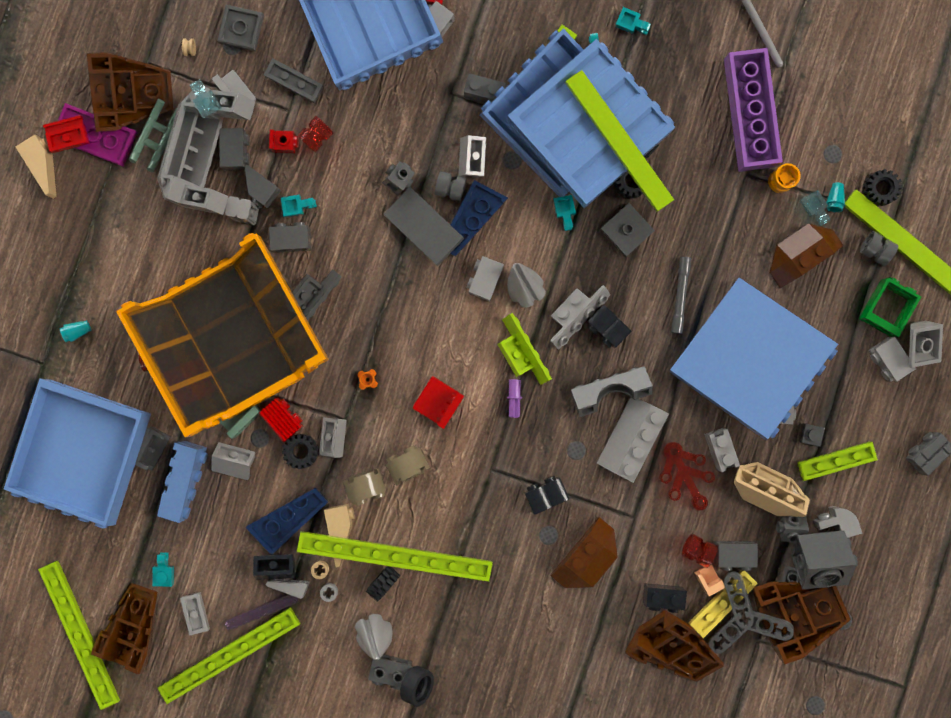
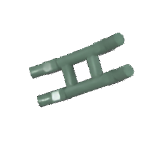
M157 99L129 157L130 162L136 163L144 145L155 150L147 167V170L150 172L155 171L167 146L177 111L176 108L168 126L157 122V118L165 104L161 99ZM153 128L164 133L159 144L148 139Z

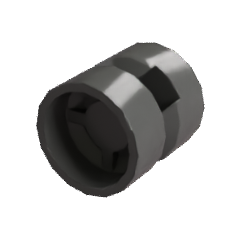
M440 171L434 195L441 197L448 195L452 200L461 201L467 178L458 175L452 177L451 173Z
M873 231L863 242L860 253L869 258L874 257V261L886 266L896 254L898 244L889 239L884 240V236Z

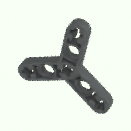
M731 571L726 575L724 585L734 616L711 637L709 647L715 653L721 654L726 651L747 630L783 641L790 640L793 637L794 627L790 622L752 610L743 578L738 572ZM731 577H733L735 580H738L736 583V591H734L735 588L733 583H729ZM736 595L743 596L745 603L742 605L735 603L734 597ZM746 607L748 609H745L744 613L746 617H750L748 623H745L744 620H741L743 615L742 609ZM767 620L771 626L768 629H763L760 627L759 622ZM774 623H777L776 630L773 632ZM784 626L787 627V631H789L786 632V635L782 634V630H780L783 629ZM734 627L737 630V634L730 636L726 629ZM724 636L725 640H723L722 645L716 647L714 645L715 641L719 642Z

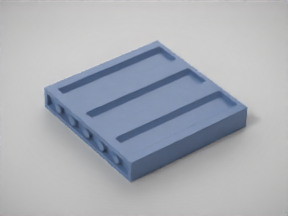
M299 0L334 84L339 91L347 90L359 81L364 82L376 73H384L389 67L401 65L405 60L411 57H418L428 49H436L443 43L426 0Z
M563 28L560 32L555 30L549 36L550 42L546 46L542 44L534 52L536 56L533 60L529 58L521 66L523 70L519 74L515 72L508 79L510 84L506 88L502 86L494 94L496 98L492 102L488 100L481 107L483 112L480 114L487 124L559 197H564L569 191L507 122V116L583 51L581 46Z
M597 39L507 116V122L583 208L587 207L627 170L565 84L566 80L582 70L643 156L666 138L675 128L673 120L660 111L661 108L658 103L651 101L647 96L646 90L634 82L635 79L628 71L626 72L621 67L620 61L609 54L607 46L602 42L600 43Z

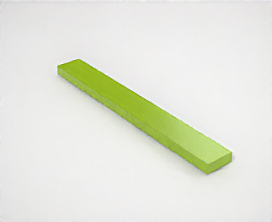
M581 70L566 80L565 84L655 211L658 212L674 201V198L585 73Z
M857 189L854 190L846 199L845 208L873 231L884 236V240L889 239L898 244V252L951 295V267Z
M59 561L38 569L100 710L118 703L120 698L103 660L91 655L95 642Z
M290 607L158 686L157 689L166 704H169L300 625V622Z

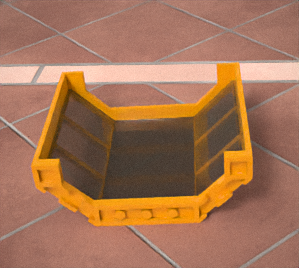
M251 233L243 237V241L239 243L242 248L232 258H225L219 261L218 266L203 270L201 272L202 275L196 278H188L184 281L185 284L180 287L170 288L166 295L143 303L128 301L121 305V309L116 311L184 437H191L204 429L214 427L220 424V419L224 421L234 418L302 380L305 377L303 373L307 371L309 374L317 369L318 365L329 360L265 243L257 233Z

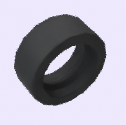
M420 666L412 667L402 681L400 688L401 699L415 707L423 705L429 698L433 688L434 676L432 672Z

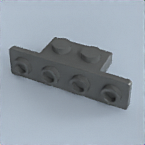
M331 270L321 284L306 274L293 290L292 294L307 320L315 314L319 305L327 299L330 291L339 284L342 276L336 271ZM287 298L283 304L295 312ZM299 322L288 332L292 336H296L303 329L302 323Z

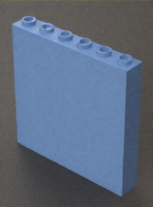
M738 278L670 369V373L764 440H768L769 437L773 439L780 429L777 426L780 422L785 423L791 415L789 410L792 406L797 407L803 398L800 395L803 391L808 392L815 383L812 381L816 374L820 376L825 370L826 366L823 364L826 360H832L838 351L835 348L838 343L741 278Z
M40 378L4 490L11 492L10 495L15 497H26L28 502L36 504L40 502L47 509H59L64 515L78 516L80 521H92L95 523V526L100 528L116 525L151 414L51 379Z

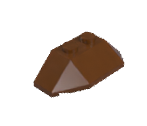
M808 223L776 245L769 273L779 288H782L833 255L843 244L833 229Z
M598 517L550 576L564 588L594 587L618 558L614 529Z

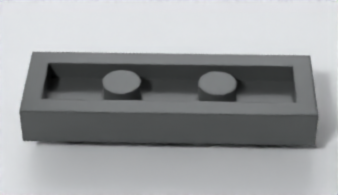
M273 58L264 73L266 78L313 103H316L324 88L317 81Z

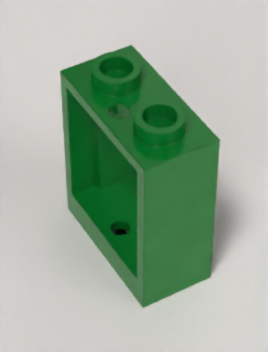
M892 277L880 280L859 320L889 337H899L919 303L921 296L916 294L917 291L913 288L900 285V281ZM885 288L907 300L894 324L872 313Z

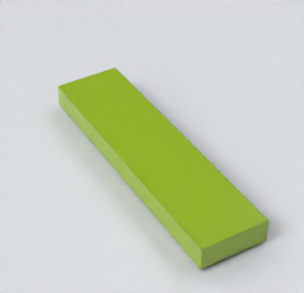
M870 441L799 461L797 464L802 481H807L877 461L878 459L873 442Z

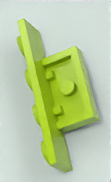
M513 313L502 319L511 336L497 345L515 376L518 377L531 369L540 385L551 380L548 369L540 360L538 352L534 350L528 335L521 328L519 320Z

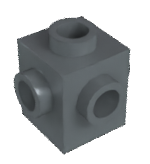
M399 161L396 165L391 164L385 173L388 175L382 184L398 195L404 188L408 189L414 180L411 178L415 172L412 171L408 164Z
M781 516L780 521L777 522L776 530L777 533H780L781 541L796 542L798 535L808 534L809 527L806 516Z

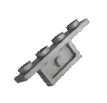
M604 285L591 298H588L579 289H576L551 315L562 326L551 339V342L557 349L566 345L569 338L581 329L586 320L591 318L595 311L607 302L610 293Z

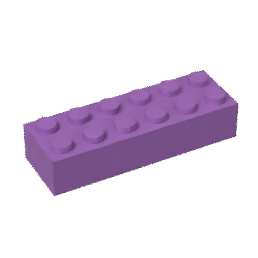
M768 48L730 52L724 59L738 172L777 167L783 160Z

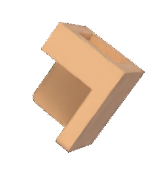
M711 564L694 572L708 596L725 588L723 580L718 577Z

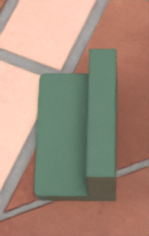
M245 396L242 400L248 399L249 396ZM255 405L234 418L221 420L220 423L228 430L226 434L231 439L236 438L260 415L261 409L258 405Z

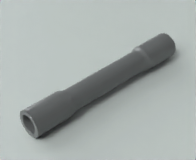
M680 257L671 333H683L686 292L692 259L690 257Z

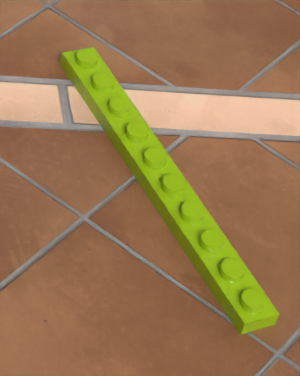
M303 531L300 532L297 552L482 581H489L493 563L488 560Z

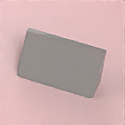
M323 417L319 455L334 458L343 457L346 431L345 419Z

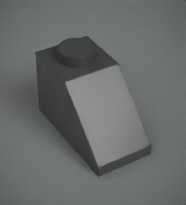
M246 165L245 174L248 194L253 198L251 201L259 208L263 205L268 209L281 190L249 165Z

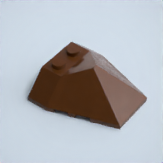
M108 52L86 53L96 132L116 131L126 125L135 124L142 119L148 118L157 99L165 102L160 114L174 109L170 70Z
M769 582L753 588L758 612L786 620L794 627V634L790 640L783 641L768 636L772 648L784 665L806 657L851 620L836 586L802 589L800 582ZM761 620L765 629L770 628L769 621ZM774 623L773 632L776 630L777 623ZM785 626L783 629H780L784 635H786V632H789Z
M131 583L118 603L121 606L116 614H111L109 617L110 623L105 631L101 630L98 634L91 655L125 666L124 669L135 674H142L151 652L158 592Z
M666 610L639 626L625 650V654L640 663L646 664L650 662L656 664L658 669L663 670L667 668L673 670L675 675L696 682L724 667L721 659L692 626Z

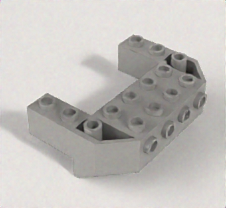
M197 84L189 95L178 104L157 177L164 200L185 208L224 214L228 196L215 190L204 188L217 145L219 130L222 128L224 117L250 120L255 101L240 93L211 90L201 84Z

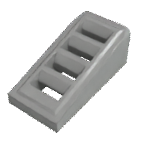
M269 579L266 586L302 599L310 582Z

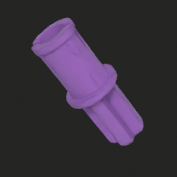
M518 379L509 380V397L507 399H509V417L511 418L520 417V399L522 397H520L521 380Z

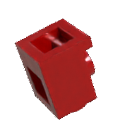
M270 129L269 149L272 153H295L296 148L299 146V138L294 131H274ZM281 138H287L286 142L281 143Z

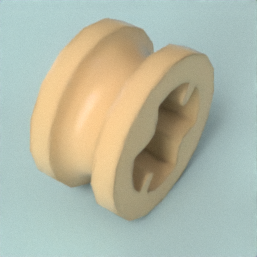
M183 38L182 51L184 56H188V54L195 56L196 44L194 38H191L189 41Z
M322 560L315 562L311 567V574L316 579L325 578L329 572V565ZM319 565L323 566L322 569L325 568L321 575L317 574L318 571H315V568H318Z

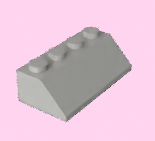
M630 397L597 464L634 483L669 413L640 399L634 400Z

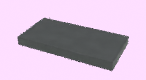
M411 187L384 213L437 266L464 240V237Z

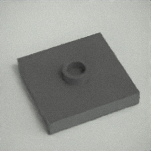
M226 5L217 42L256 52L264 14Z
M630 203L601 228V231L625 257L655 231Z

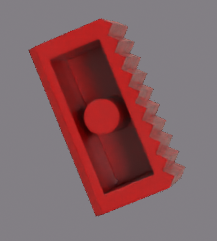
M275 398L259 414L279 438L286 442L287 439L304 427L301 424L303 420L297 413L293 414L288 409L290 405L285 399Z

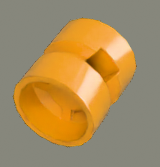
M789 163L779 166L768 177L769 187L776 193L787 192L799 183L800 171L795 165Z

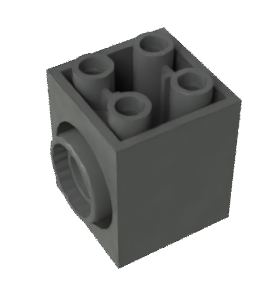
M844 530L798 535L791 555L802 589L849 585L854 575V570L858 565L857 557L853 555L851 550V541L847 538Z

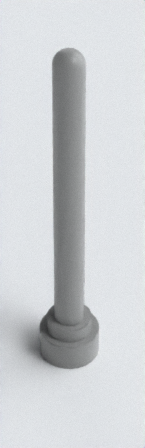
M741 0L766 48H768V52L776 67H782L783 61L751 0Z

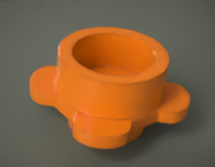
M375 370L358 372L360 389L377 387L378 382L375 379Z

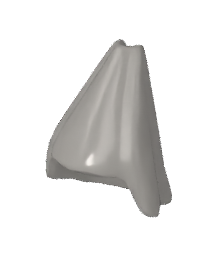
M514 263L507 281L508 294L511 301L518 302L524 308L533 306L534 300L541 301L546 294L543 288L544 281L531 268L520 263Z
M371 614L368 616V620L360 619L355 625L358 633L356 640L361 649L373 660H379L392 642L393 630L391 623L384 621L379 614Z

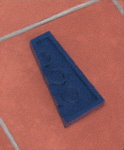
M474 180L451 223V226L464 237V240L450 254L456 257L506 202L508 197Z
M314 488L246 526V529L272 555L329 501L317 488Z

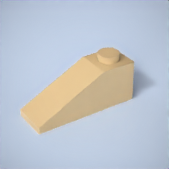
M33 135L17 145L16 149L45 195L54 199L57 196L53 154L49 151L45 138Z
M348 503L326 508L324 514L329 536L349 538L353 523L352 519H355L353 507L350 508ZM334 558L335 566L340 567L343 559Z

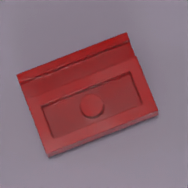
M81 115L43 125L51 153L90 144L86 127L83 123L84 119Z

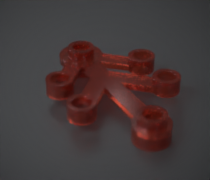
M676 442L666 444L663 452L667 460L663 472L659 476L660 481L665 484L670 483L672 480L670 472L673 464L675 463L678 468L672 489L668 492L669 498L673 501L680 499V488L684 480L693 497L691 500L692 506L697 510L706 509L708 500L705 496L700 495L691 476L711 483L715 480V475L710 471L704 472L685 466L681 459L694 461L696 465L702 466L706 462L705 456L683 451L682 446ZM672 448H675L677 450V453L675 455H671L670 453ZM701 456L703 459L701 463H697L696 461L697 457ZM710 473L712 476L710 480H706L705 478L706 474ZM664 474H668L669 479L667 481H663L662 479ZM674 491L678 493V496L676 498H672L671 496L672 492ZM702 499L704 502L702 506H698L697 504L698 500Z

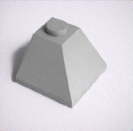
M930 321L911 323L909 367L941 362L943 324Z

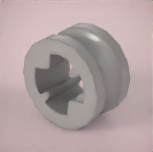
M326 583L320 590V597L326 602L333 601L338 595V588L333 583ZM328 587L332 588L331 591H334L331 597H327V594L324 593Z

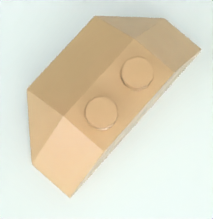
M759 462L738 467L734 484L743 500L776 516H806L810 499L804 495L801 488L792 478Z

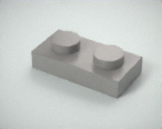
M201 592L182 596L180 600L189 636L209 631L210 627Z

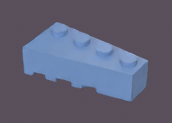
M188 441L174 443L173 450H177V452L170 460L169 466H171L172 472L168 474L165 480V486L168 489L162 493L157 514L158 517L177 523L189 517L191 511L189 504L195 498L196 489L194 488L196 482H199L201 479L202 471L200 469L208 456V453H206L207 447Z

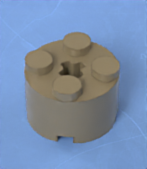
M413 445L404 450L405 454L401 456L396 454L386 459L388 462L386 467L396 486L401 484L400 480L407 482L423 474L424 468L426 470L431 469L420 447L417 448Z
M379 468L374 469L372 472L368 470L348 477L349 481L347 479L342 480L349 503H353V505L364 504L367 502L366 499L370 497L378 499L385 496L386 487Z

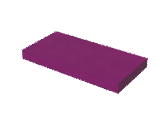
M65 103L58 121L81 115L84 119L83 123L86 127L90 143L75 148L124 167L138 132L125 126L116 131L96 132L94 114Z

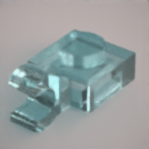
M201 80L190 84L192 91L197 96L192 101L202 118L222 108L212 90L205 91Z
M819 190L800 200L809 217L815 214L820 226L830 221L829 216L824 211V208L828 205Z

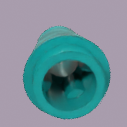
M835 182L832 184L825 204L830 212H841L845 207L843 183Z
M87 320L64 324V327L60 328V333L65 342H73L92 331Z

